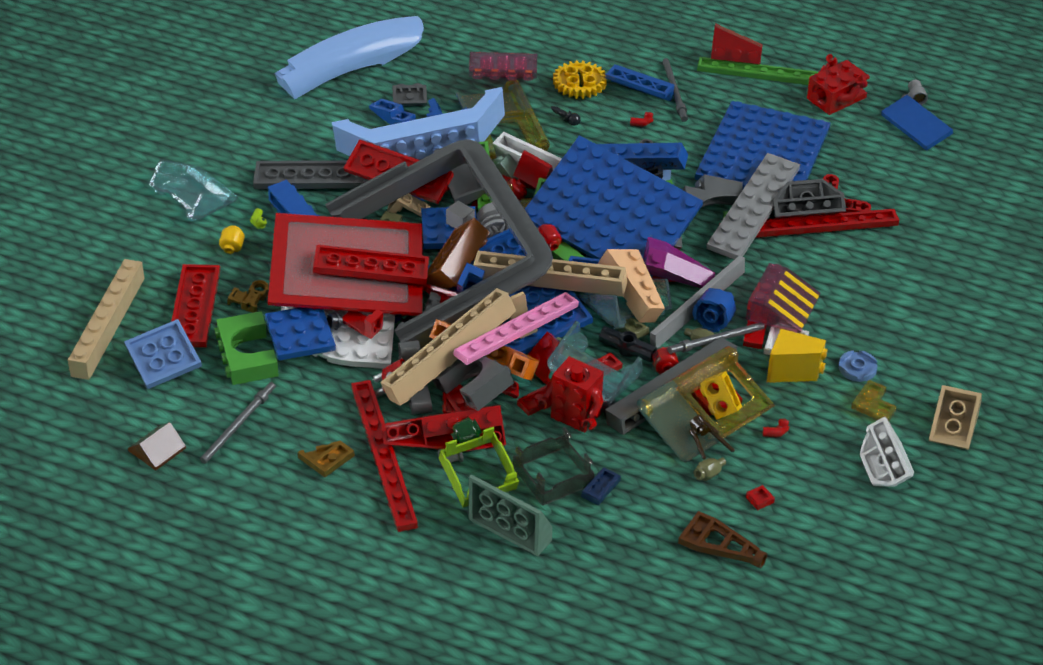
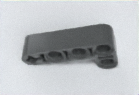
M419 340L398 343L399 360L404 359L406 362L420 350ZM425 385L421 391L414 394L408 401L412 415L432 412L431 397L428 386Z

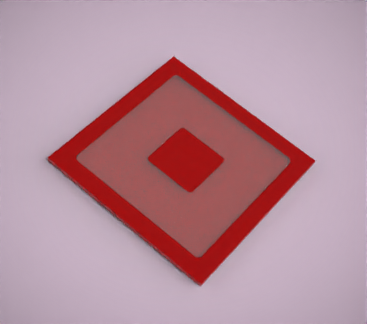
M276 213L268 305L371 313L378 309L383 313L410 316L422 314V284L416 285L413 283H397L394 281H378L375 279H359L356 277L313 273L317 245L422 256V223Z

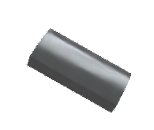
M462 164L451 170L454 176L448 185V189L454 203L460 201L467 205L485 194V191L467 164Z

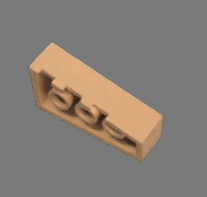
M607 249L598 264L626 267L627 285L623 296L627 300L626 305L638 322H656L665 307L639 250Z

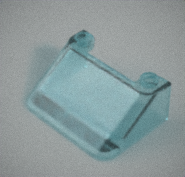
M161 159L149 183L156 193L160 195L169 193L187 208L186 217L192 221L200 220L232 204L238 198L202 168Z
M652 279L665 307L661 313L663 315L666 310L672 309L668 279ZM587 292L579 294V298L609 325H613L614 328L625 327L626 320L635 317L626 305L627 300L624 297Z
M578 321L574 322L547 361L548 368L553 373L569 356L604 371L602 391L604 402L613 401L636 381L643 371L642 358L640 357L636 359L633 365H627L619 373L586 354L584 351L588 346V341L581 334Z

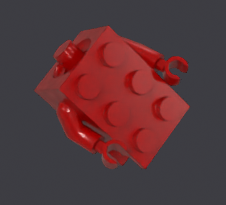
M832 54L826 56V66L823 65L817 74L809 77L807 99L828 115L867 98V92L863 88L867 87V80L870 79V76L848 60L837 64V58L834 57L833 59Z
M569 356L553 373L544 391L545 396L537 401V407L541 406L544 401V410L551 407V418L584 433L587 431L588 422L590 423L589 430L594 429L597 426L595 418L601 415V407L604 402L602 396L604 371Z

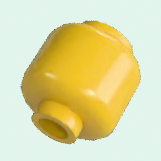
M234 225L228 226L221 232L219 245L228 254L239 252L242 249L245 235L241 228Z

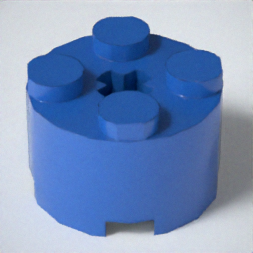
M708 288L693 307L694 320L697 319L703 325L701 327L703 329L719 332L728 325L735 315L736 304L734 296L731 292Z

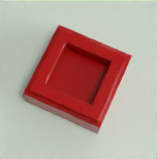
M764 485L746 492L747 500L757 511L773 504L775 501V497Z

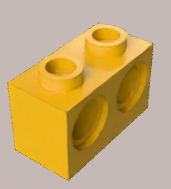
M727 371L706 378L700 383L701 393L707 398L709 411L715 416L716 420L738 412L742 408ZM712 383H716L719 386V391L713 389ZM720 401L727 404V409L721 407Z

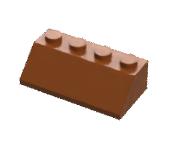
M475 218L455 228L428 268L427 283L445 289L453 286L457 287L466 263L470 264L471 261L475 260L479 249L487 243L488 240L486 238L490 232Z

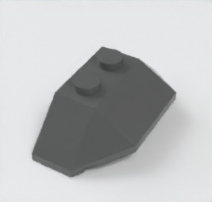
M824 179L789 181L773 199L775 218L846 212L844 193L837 190Z

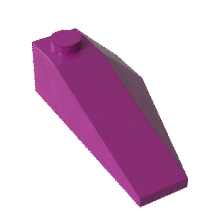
M651 237L647 238L643 260L650 275L702 288L715 277V272L669 243Z

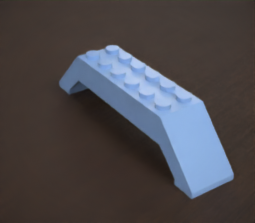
M499 87L485 90V95L473 108L373 129L352 123L349 119L332 122L336 149L350 156L360 139L420 160L433 154L434 150L459 140L467 139L483 142L505 116L503 89Z

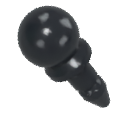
M551 106V110L564 117V121H567L568 124L572 126L580 124L581 118L577 113H571L570 110L567 113L559 107Z

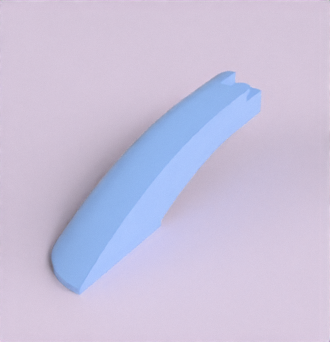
M418 16L388 19L359 26L332 36L288 59L289 65L275 73L277 82L294 99H297L317 86L347 72L376 64L383 66L419 43L424 31L422 20Z

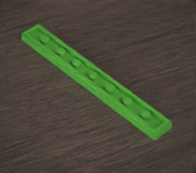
M699 57L697 71L802 85H809V77L818 73L816 71L717 60L707 57Z

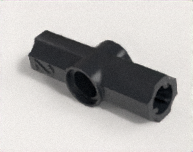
M604 326L599 335L600 342L619 349V353L624 357L636 356L645 361L652 362L653 354L657 350V347L638 340L637 335L630 331L621 333Z

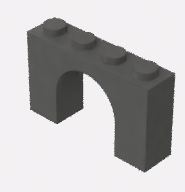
M486 355L468 365L457 359L450 367H447L432 380L436 389L447 394L466 379L477 376L460 389L466 404L477 411L514 384L509 367L499 364L496 360L489 359Z

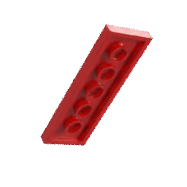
M359 139L343 169L347 173L371 180L404 161L409 167L420 160ZM449 171L409 194L439 204L454 173Z
M317 245L313 273L426 285L429 256Z
M182 265L171 322L177 319L180 321L193 347H207L221 271L220 265Z

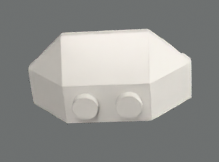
M883 417L868 425L860 457L872 485L895 487L913 477L914 470L888 419Z

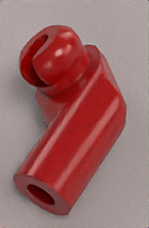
M645 112L644 118L631 117L630 126L644 127L652 123L654 120L653 113Z
M780 419L776 427H763L762 436L777 438L783 436L789 431V421L787 419Z

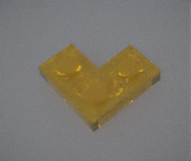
M868 380L852 402L851 409L877 420L886 417L890 421L896 412L897 406L881 400L886 393V386Z

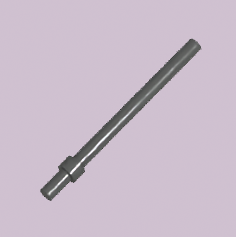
M664 58L662 62L669 83L674 84L673 96L677 105L676 111L680 115L681 121L686 122L688 120L686 105L682 102L669 59Z
M760 322L691 341L687 339L680 341L679 344L669 346L667 350L670 354L680 351L683 353L688 352L692 348L710 344L720 337L729 339L765 328V324Z
M269 382L263 390L258 391L254 396V400L200 457L202 463L206 464L260 404H264L268 399V395L276 388L273 382Z

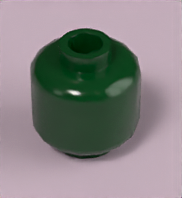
M467 417L453 425L454 432L451 433L453 440H457L458 444L480 437L482 431L475 419L472 420Z

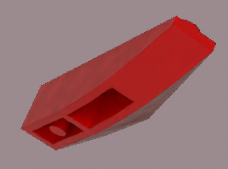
M485 406L479 411L467 409L381 424L383 443L387 445L445 449V443L453 441L451 433L454 432L453 425L469 417L477 421L482 431L480 437L483 436V430L494 427L498 440L503 445H506L501 406ZM490 442L466 451L491 448L493 445Z

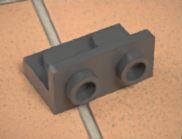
M416 83L413 85L397 84L392 86L393 102L402 104L403 107L427 106L426 85Z

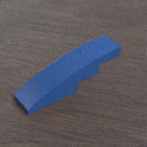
M380 99L369 105V109L390 125L416 120L415 114L404 111L402 104Z

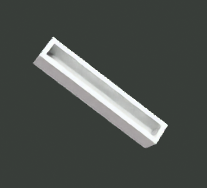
M505 132L493 142L497 157L500 155L504 157L510 154L517 165L525 150L552 165L553 170L562 159Z

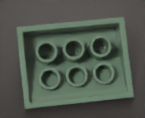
M473 475L469 476V520L539 556L552 541L553 529L542 511Z

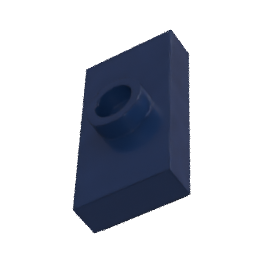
M603 467L583 489L581 497L599 506L621 481V475Z

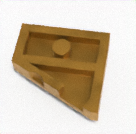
M341 440L328 445L316 446L314 451L305 453L304 450H300L298 452V458L323 477H327L355 456L354 450Z

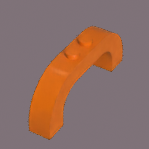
M436 319L429 337L432 339L436 338L452 324ZM506 345L486 355L489 359L496 360L503 366H508L512 374L527 380L533 379L539 364L537 359Z

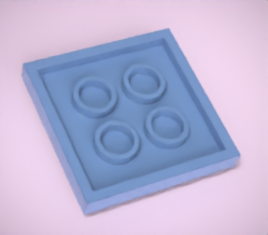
M178 319L124 341L147 389L202 367V363Z

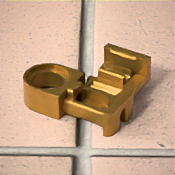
M263 280L254 281L248 290V294L247 291L242 292L234 287L227 299V305L235 302L241 304V309L252 313L257 312L258 302L260 300L264 301L268 295V283ZM258 287H261V288H263V289H265V290H264V291H257V290H255V289L258 288Z

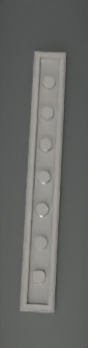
M738 256L651 331L650 345L658 349L693 318V307L708 288L724 291L745 273V258Z

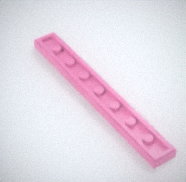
M564 292L454 349L453 355L468 365L577 308L579 301Z

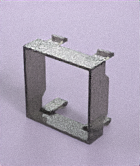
M565 427L561 437L556 439L550 437L526 447L523 451L519 446L515 449L517 455L513 456L514 470L542 506L585 488L594 478V472L591 469L592 459L587 453L584 454V459L570 444L571 434ZM563 448L583 474H578L559 482L551 490L544 492V477L540 472L537 473L536 479L538 483H536L524 468V464Z

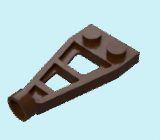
M700 511L695 514L678 538V544L697 552L747 562L760 569L764 566L768 555L718 519ZM711 531H716L724 536L725 539L720 545L705 541ZM731 541H735L743 546V548L738 552L727 549V546Z

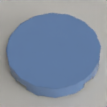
M853 350L844 353L840 357L838 368L845 378L863 382L872 379L876 375L878 366L876 359L871 354L865 351L854 352Z

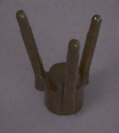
M697 415L690 421L692 429L689 432L695 440L702 459H706L697 435L705 436L709 432L731 452H735V449L719 435V431L707 422L702 415Z

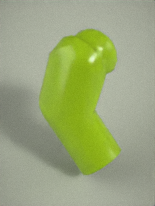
M259 208L254 210L250 222L257 229H263L267 224V220H262L263 211Z

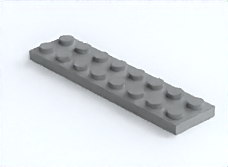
M767 153L708 241L707 249L732 259H736L738 256L743 257L774 210L773 199L787 182L794 179L800 169V164Z

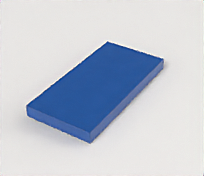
M908 95L881 111V115L926 151L953 134L952 128Z

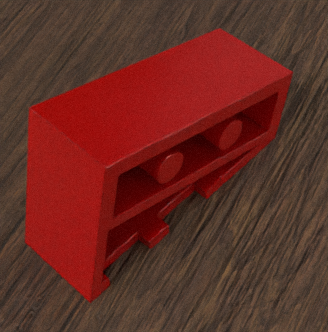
M715 23L711 59L753 64L761 63L763 44Z

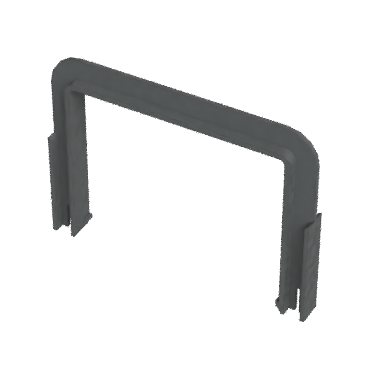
M459 140L409 167L404 161L325 204L332 217L362 219L462 164L469 166L526 257L405 323L401 322L394 330L400 342L419 340L420 350L433 340L429 336L436 319L453 324L496 288L511 295L545 275L552 265L553 255L550 247L484 147L477 141Z

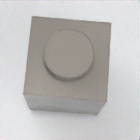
M460 201L455 202L446 209V224L454 228L475 218V210Z

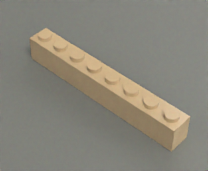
M478 251L473 265L485 270L484 279L526 256ZM553 259L547 273L527 286L623 297L627 285L626 267Z
M128 259L123 260L68 358L71 377L90 380L145 279L142 262Z
M496 288L380 383L389 400L400 406L408 402L414 394L421 391L425 385L458 359L453 355L454 349L497 328L501 323L508 320L516 312L509 294Z

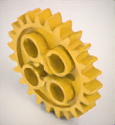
M577 60L575 63L569 61V65L563 63V67L558 66V69H555V73H553L555 89H558V92H563V95L569 94V98L575 96V99L579 96L582 99L585 96L591 98V95L597 96V93H602V90H605V86H607L605 70H602V67H597V64L591 65V62L586 64L584 60L581 63Z

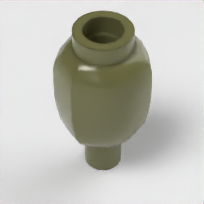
M686 328L684 335L690 337L691 340L714 335V332L703 328H695L693 330Z
M722 457L718 460L708 458L701 461L694 470L695 478L703 481L712 479L720 473L722 466L726 465L725 458Z

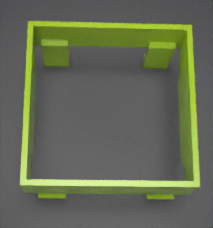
M494 427L483 430V436L457 444V440L445 443L446 448L440 450L439 460L463 508L469 506V489L465 498L458 477L446 457L491 442L507 473L504 485L496 488L504 492L517 489L519 483L517 473L514 471L513 464L502 442L498 440Z

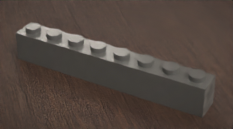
M722 337L716 339L605 409L607 425L622 435L626 434L646 421V418L639 411L641 407H637L639 399L672 379L673 386L671 388L674 387L681 397L687 395L701 386L700 383L706 378L719 374L737 363V346Z

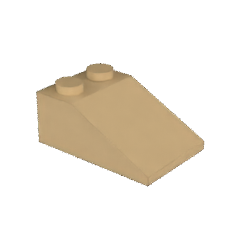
M942 385L929 441L969 450L981 406L982 393Z

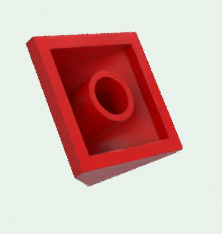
M525 150L521 155L513 176L536 188L539 178L547 179L553 172V167Z

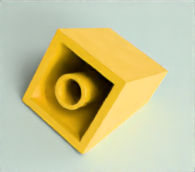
M780 329L770 353L766 382L817 381L819 374H823L826 363H823V360L826 359L828 349L825 348L826 340Z

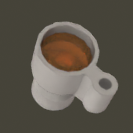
M919 80L910 81L908 84L910 92L902 95L901 98L908 95L920 105L925 104L928 96Z

